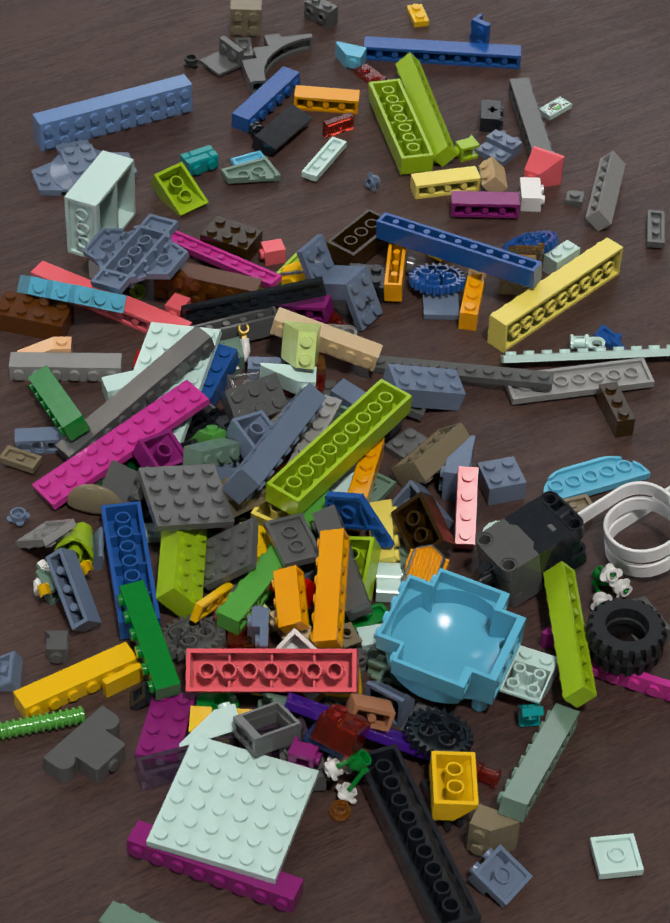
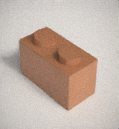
M353 692L350 693L344 709L348 724L389 732L396 714L390 700Z

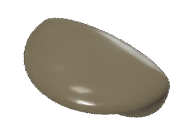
M94 484L77 486L70 491L67 497V504L70 507L82 512L101 515V505L122 503L121 499L114 492Z

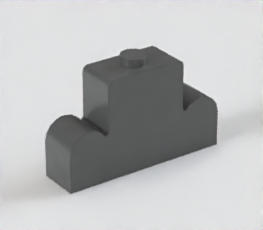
M102 705L43 757L44 771L60 782L72 781L76 776V771H79L95 783H100L107 775L116 771L119 765L126 759L125 743L118 739L120 737L119 717Z

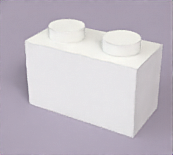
M520 177V211L541 212V205L545 203V195H543L544 185H541L540 178Z

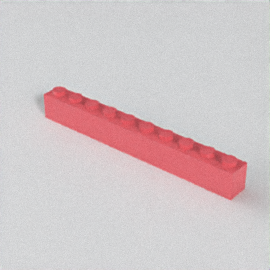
M45 261L39 263L30 272L33 277L107 291L93 287L89 279ZM126 295L123 313L79 305L146 334L151 322L192 326L191 321Z

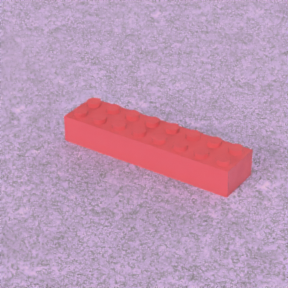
M186 648L185 691L188 693L261 694L263 692L275 694H289V692L294 694H350L353 692L359 694V650Z

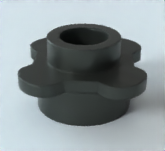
M187 54L184 58L183 66L189 68L198 67L200 59L195 54Z

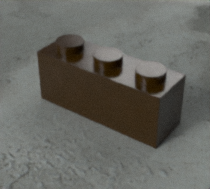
M617 381L599 384L597 402L614 437L633 435L635 417Z

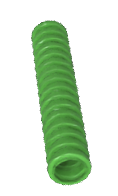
M78 706L77 709L71 707V710L66 708L65 711L58 710L56 713L52 711L51 714L45 712V715L40 713L36 717L32 715L31 718L25 716V719L20 717L16 721L12 719L11 722L5 720V723H2L0 721V739L4 741L5 738L11 739L13 736L18 738V735L24 737L25 734L31 735L33 732L38 734V731L44 733L45 730L51 731L53 728L58 730V727L64 729L65 726L71 727L73 724L78 726V723L82 724L85 721L83 707Z

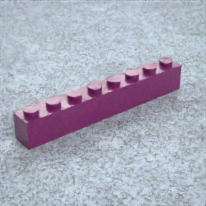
M141 820L137 821L127 838V853L135 858H141L150 861L154 865H161L172 869L176 873H183L198 881H205L217 888L227 889L239 896L249 897L258 903L271 905L280 911L293 913L303 894L304 879L280 871L276 884H272L149 847L146 841L153 825Z

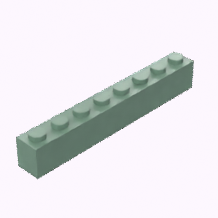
M557 703L552 711L548 710L545 721L541 722L538 732H535L532 744H528L525 756H521L518 767L514 768L511 779L508 778L505 784L504 791L499 793L497 804H500L498 814L520 822L525 821L576 730L580 711Z

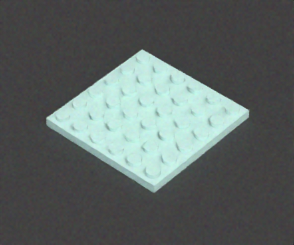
M194 735L147 838V846L276 884L319 777V771L266 755L254 757L246 749Z

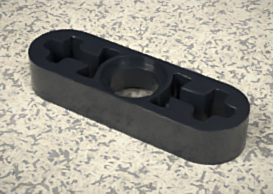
M210 403L193 415L184 442L218 418L220 410L213 403Z

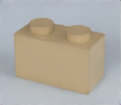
M492 156L479 165L482 186L488 192H503L508 188L505 169Z

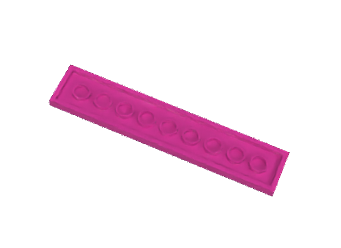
M185 380L33 483V489L56 510L67 502L68 494L73 488L84 484H94L104 477L112 460L123 464L134 456L132 452L138 440L167 429H174L209 405V398L192 383Z

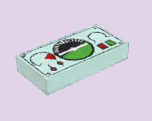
M559 97L539 108V112H542V116L550 121L571 109L572 103Z

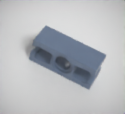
M57 427L15 429L16 448L37 455L59 454L55 444L64 437Z

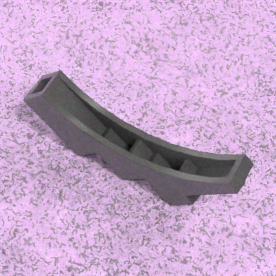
M280 34L264 35V46L253 48V59L242 60V76L249 94H254L266 83L265 77L268 71L280 60L290 55L312 50V34L281 37Z

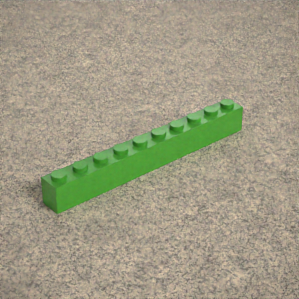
M329 490L302 513L315 539L319 533H316L312 526V522H314L312 513L325 508V496ZM270 543L266 553L261 554L256 569L249 571L247 576L239 581L235 591L229 593L226 602L218 607L216 611L218 627L239 635L247 625L248 615H252V607L262 606L273 593L269 590L272 579H274L273 571L279 570L283 566L272 543Z

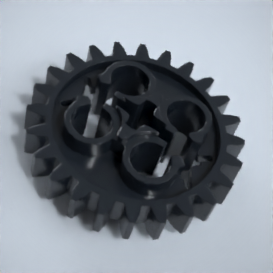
M427 706L425 711L422 708H419L418 712L413 711L412 716L409 715L404 727V735L407 736L406 742H412L410 748H417V754L423 752L424 758L431 756V751L470 752L474 742V734L470 733L471 727H466L467 721H460L462 716H453V711L446 713V708L439 711L436 706L434 710ZM429 725L427 734L423 733L424 731H426L427 726ZM453 735L455 738H452L451 744H449L450 738Z

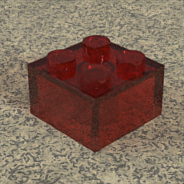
M333 704L319 715L310 738L350 757L363 746L372 723L368 722L362 715H354L348 712L347 708L342 705Z

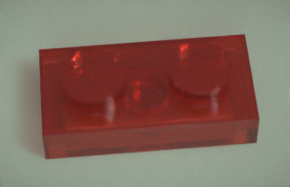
M367 63L354 69V74L368 84L369 82L387 80L386 76Z
M350 112L323 121L322 135L328 138L352 130L354 127V115Z

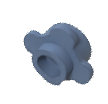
M368 172L365 186L369 187L371 192H375L376 188L380 186V178L378 175Z
M15 507L10 511V515L7 516V521L13 522L17 526H23L24 522L30 518V513L26 512L22 507Z

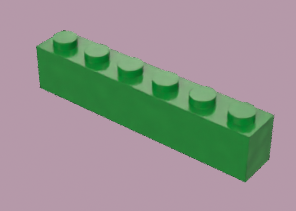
M47 365L28 377L31 382L29 387L63 437L68 436L73 441L91 429Z
M144 580L119 586L117 601L119 607L123 606L124 608L123 618L125 624L129 623L131 628L128 629L131 641L136 643L134 648L137 658L142 660L141 670L143 676L147 675L148 677L147 687L149 693L154 694L156 701L179 695L180 681Z

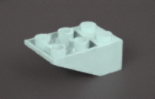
M520 645L499 691L540 704L556 677L558 669L557 657Z

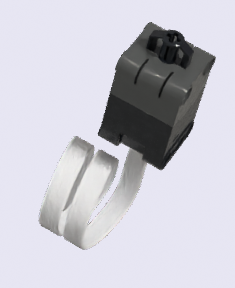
M630 482L616 488L578 513L556 492H544L541 496L528 502L517 511L494 523L476 536L479 567L476 568L470 579L509 593L508 607H518L545 589L543 573L559 562L563 561L574 570L586 563V546L581 541L585 535L584 523L614 504L616 505L608 511L603 522L605 554L608 561L615 568L622 569L624 574L633 577H652L662 574L670 569V540L655 548L638 550L625 547L613 538L621 530L651 511L664 516L670 521V486L664 489L650 482ZM632 495H648V496H652V497L636 496V497H631V498H628V499H625V500L619 502L620 500H622V499H624V498H626V497L632 496ZM660 560V561H658V562L651 563V564H633V563L627 562V561H630V562H635V563H648V562H653V561Z

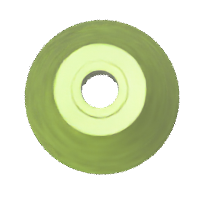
M79 522L76 524V527L71 529L72 533L63 537L56 545L55 551L60 548L74 550L79 563L90 560L92 564L94 561L93 529L88 523Z

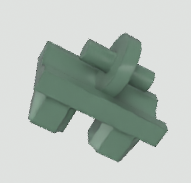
M378 654L375 659L369 658L367 675L387 685L392 684L400 688L403 686L394 674L391 673V667L388 665L386 656Z

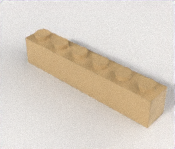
M279 307L270 334L283 338L284 321L321 324L319 352L374 371L383 347L382 344Z

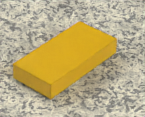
M138 662L102 679L105 697L108 698L143 681L141 664Z

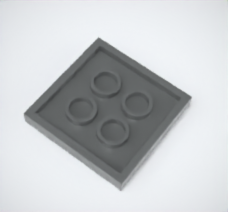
M255 517L207 539L204 587L207 590H211L256 569L259 521Z

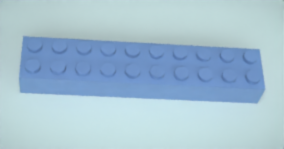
M182 74L32 114L34 141L43 152L54 149L55 145L91 139L193 111L192 84Z

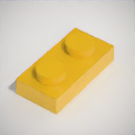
M422 4L407 5V13L414 27L429 26V19Z

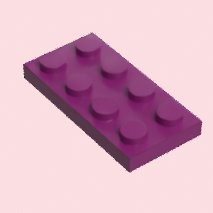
M180 692L179 695L157 701L153 694L135 752V759L178 766L182 752L179 743L187 735L190 706H195L196 703L195 694Z

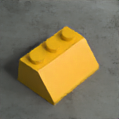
M431 751L429 778L431 815L433 819L454 821L477 809L479 802L475 752Z

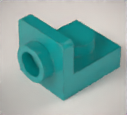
M540 704L517 705L518 725L520 727L540 725V716L544 715L543 706Z

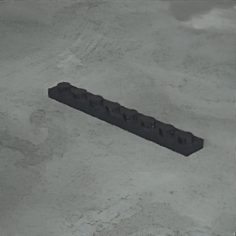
M317 277L181 305L184 319L195 323L322 297L327 294L323 277Z

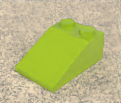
M183 162L153 175L150 185L157 196L179 217L209 203Z

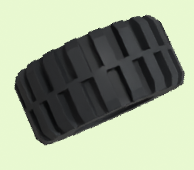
M618 597L613 598V601L606 600L602 602V605H597L590 613L587 621L586 639L590 659H593V663L598 667L601 666L602 670L606 672L611 671L613 675L617 676L619 674H625V677L632 676V674L637 676L643 674L644 671H650L660 662V658L663 655L667 635L665 621L657 610H653L651 605H645L643 601L638 599L635 601L629 597H625V599ZM627 632L635 635L640 640L622 641L613 637L611 633Z

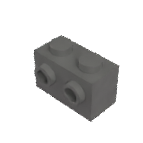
M306 0L304 17L326 28H330L338 22V6L326 0Z

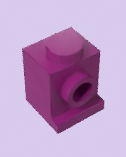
M295 736L288 751V762L315 769L316 765H320L323 753L319 752V746L301 742L299 737Z

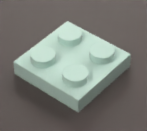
M634 833L590 837L589 844L599 879L643 875L644 868Z

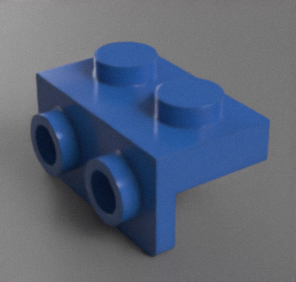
M479 14L471 20L469 39L472 43L489 44L491 23L483 21V14Z

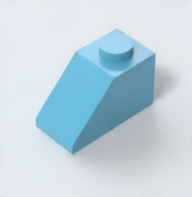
M337 41L335 56L345 68L360 71L366 62L367 48Z

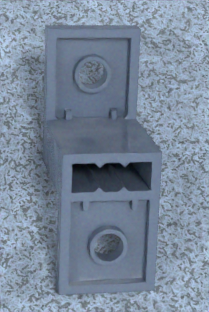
M317 234L296 252L307 280L323 277L326 294L331 295L332 299L346 300L357 331L366 329L383 313L367 266L334 265L323 234Z

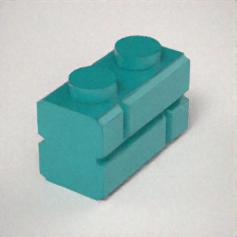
M210 145L188 153L180 154V162H183L191 176L218 168L219 156Z

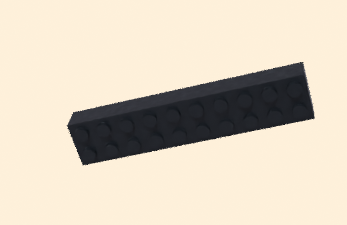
M393 744L368 751L367 753L370 755L372 763L368 766L369 772L359 782L426 923H481V914L397 745Z

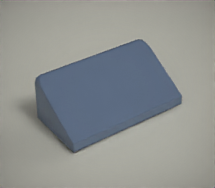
M99 527L93 535L94 561L92 566L94 570H103L104 529Z
M15 651L0 656V691L13 692L20 689L23 659Z

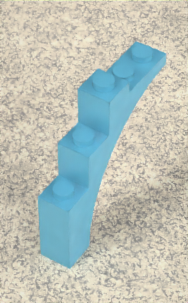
M20 275L17 293L118 313L124 312L127 297L126 295L26 275Z

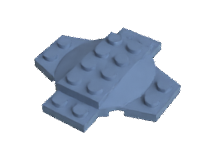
M87 139L55 145L58 156L52 162L31 170V176L39 195L62 196V192L68 193L102 151L94 149L92 143L89 144ZM110 152L131 158L128 152ZM134 165V175L137 178L138 172Z
M149 214L140 225L133 226L134 230L125 232L123 228H102L82 250L84 256L100 268V271L90 281L91 285L122 294L127 287L133 288L139 281L145 279L170 280L190 257L187 250L175 242L172 243L171 236L180 227L179 222Z

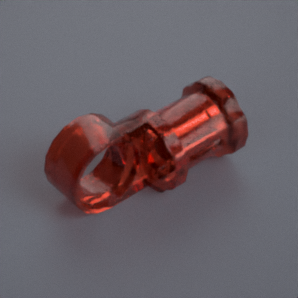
M476 760L477 782L480 780L491 784L492 788H496L502 770L486 767L484 763Z

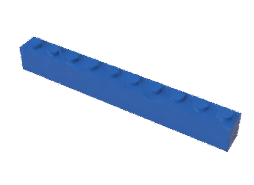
M365 36L364 47L367 48L366 60L398 62L410 52L422 64L520 69L521 45Z
M384 212L376 221V238L533 289L542 278L541 261Z

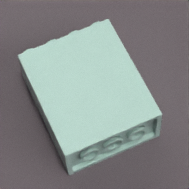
M102 151L64 196L67 249L69 253L85 257L82 250L102 228H123L124 230L136 215L134 159Z

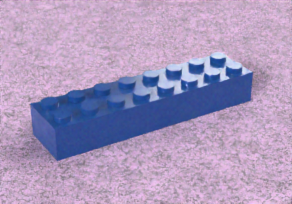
M137 501L101 505L102 527L104 529V540L120 639L130 638L128 629H131L129 623L125 624L123 618L124 608L123 606L119 607L117 601L119 586L144 580L161 628V618L156 599V589L141 503Z

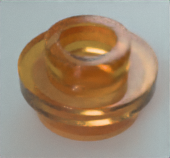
M336 800L330 806L329 814L334 820L344 821L351 816V807L345 800Z

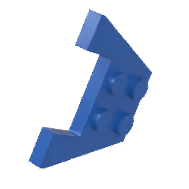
M332 491L326 494L325 508L334 504L341 515L346 529L370 530L372 537L376 538L381 548L392 549L395 545L393 539L363 494Z

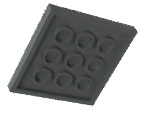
M215 464L138 468L137 474L156 532L234 526L235 521L225 492L222 489Z

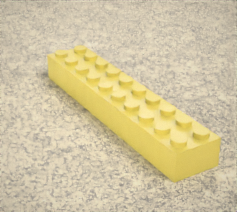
M608 237L592 248L587 249L580 256L575 257L568 264L563 265L556 272L551 273L544 280H541L534 289L529 288L509 303L504 304L497 311L492 312L489 317L487 343L504 353L619 275L623 246Z

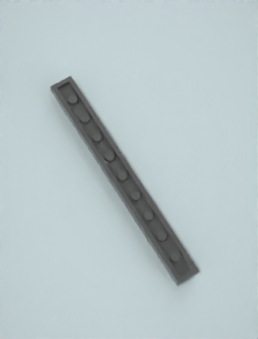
M379 355L374 371L369 370L372 373L384 374L388 364L454 369L457 371L460 381L552 390L554 372L382 355Z

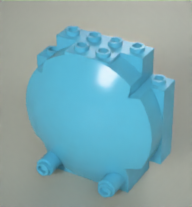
M442 568L439 569L437 575H432L430 582L409 574L406 581L401 582L398 596L393 597L390 611L385 612L382 626H378L375 631V648L386 652L391 673L394 674L396 679L405 688L414 694L430 701L447 704H458L463 698L472 699L471 705L475 711L482 712L486 710L488 704H493L522 643L526 618L506 610L510 594Z

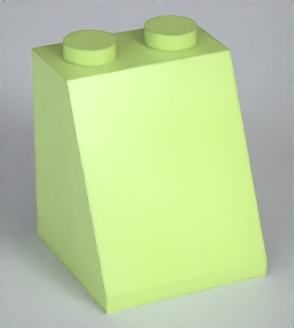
M284 321L281 358L295 368L315 369L319 356L321 324Z

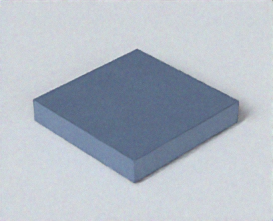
M423 292V319L459 320L458 292L456 294L449 293V295L443 294L442 296L439 294L435 296L433 294L426 295V292Z

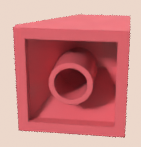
M534 146L525 166L523 177L540 178L541 185H544V187L560 185L565 156Z

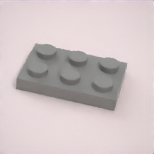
M74 519L45 521L15 542L19 548L31 549L36 547L38 549L43 546L48 548L53 546L59 537L63 538L71 534V529L77 525Z

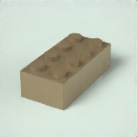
M462 422L440 428L393 466L391 470L402 488L410 480L419 484H426L433 479L432 476L441 472V467L446 465L447 458L470 435Z

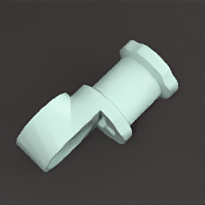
M570 334V350L574 348H588L589 351H595L597 346H593L594 344L601 345L599 347H605V340L601 337H589V334H585V336Z

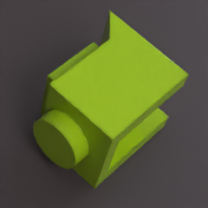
M472 135L469 138L455 142V150L458 154L456 157L460 162L476 159L479 156L474 150L479 148V143Z

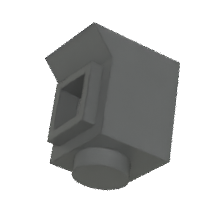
M44 631L47 659L50 660V663L55 664L68 663V631Z

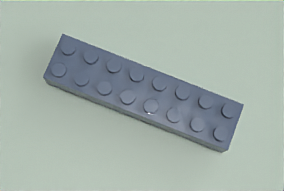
M309 382L287 403L222 489L238 504L244 499L250 500L256 493L254 490L260 491L266 484L264 480H268L275 472L273 468L276 469L282 463L283 459L281 457L284 458L291 451L290 445L294 446L300 439L298 435L301 436L307 430L306 424L309 425L316 418L314 414H318L324 407L322 403L326 397Z

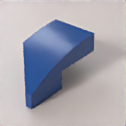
M604 324L593 335V337L603 338L607 348L613 350V347H624V350L626 349L621 342V333H614Z

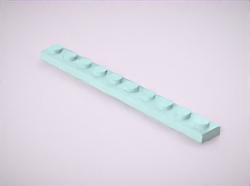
M670 344L666 345V348H660V345H649V349H642V346H631L630 350H624V347H613V350H606V347H597L595 351H588V348H577V352H570V349H559V353H552V350H541V353L535 354L534 350L523 351V354H516V351H505V355H500L502 363L660 357L670 356Z

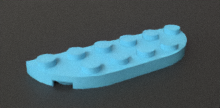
M604 456L555 471L548 477L543 493L554 491L562 499L583 494L591 496L618 488L630 482L649 479L650 472L634 460L629 462L621 460L622 457Z

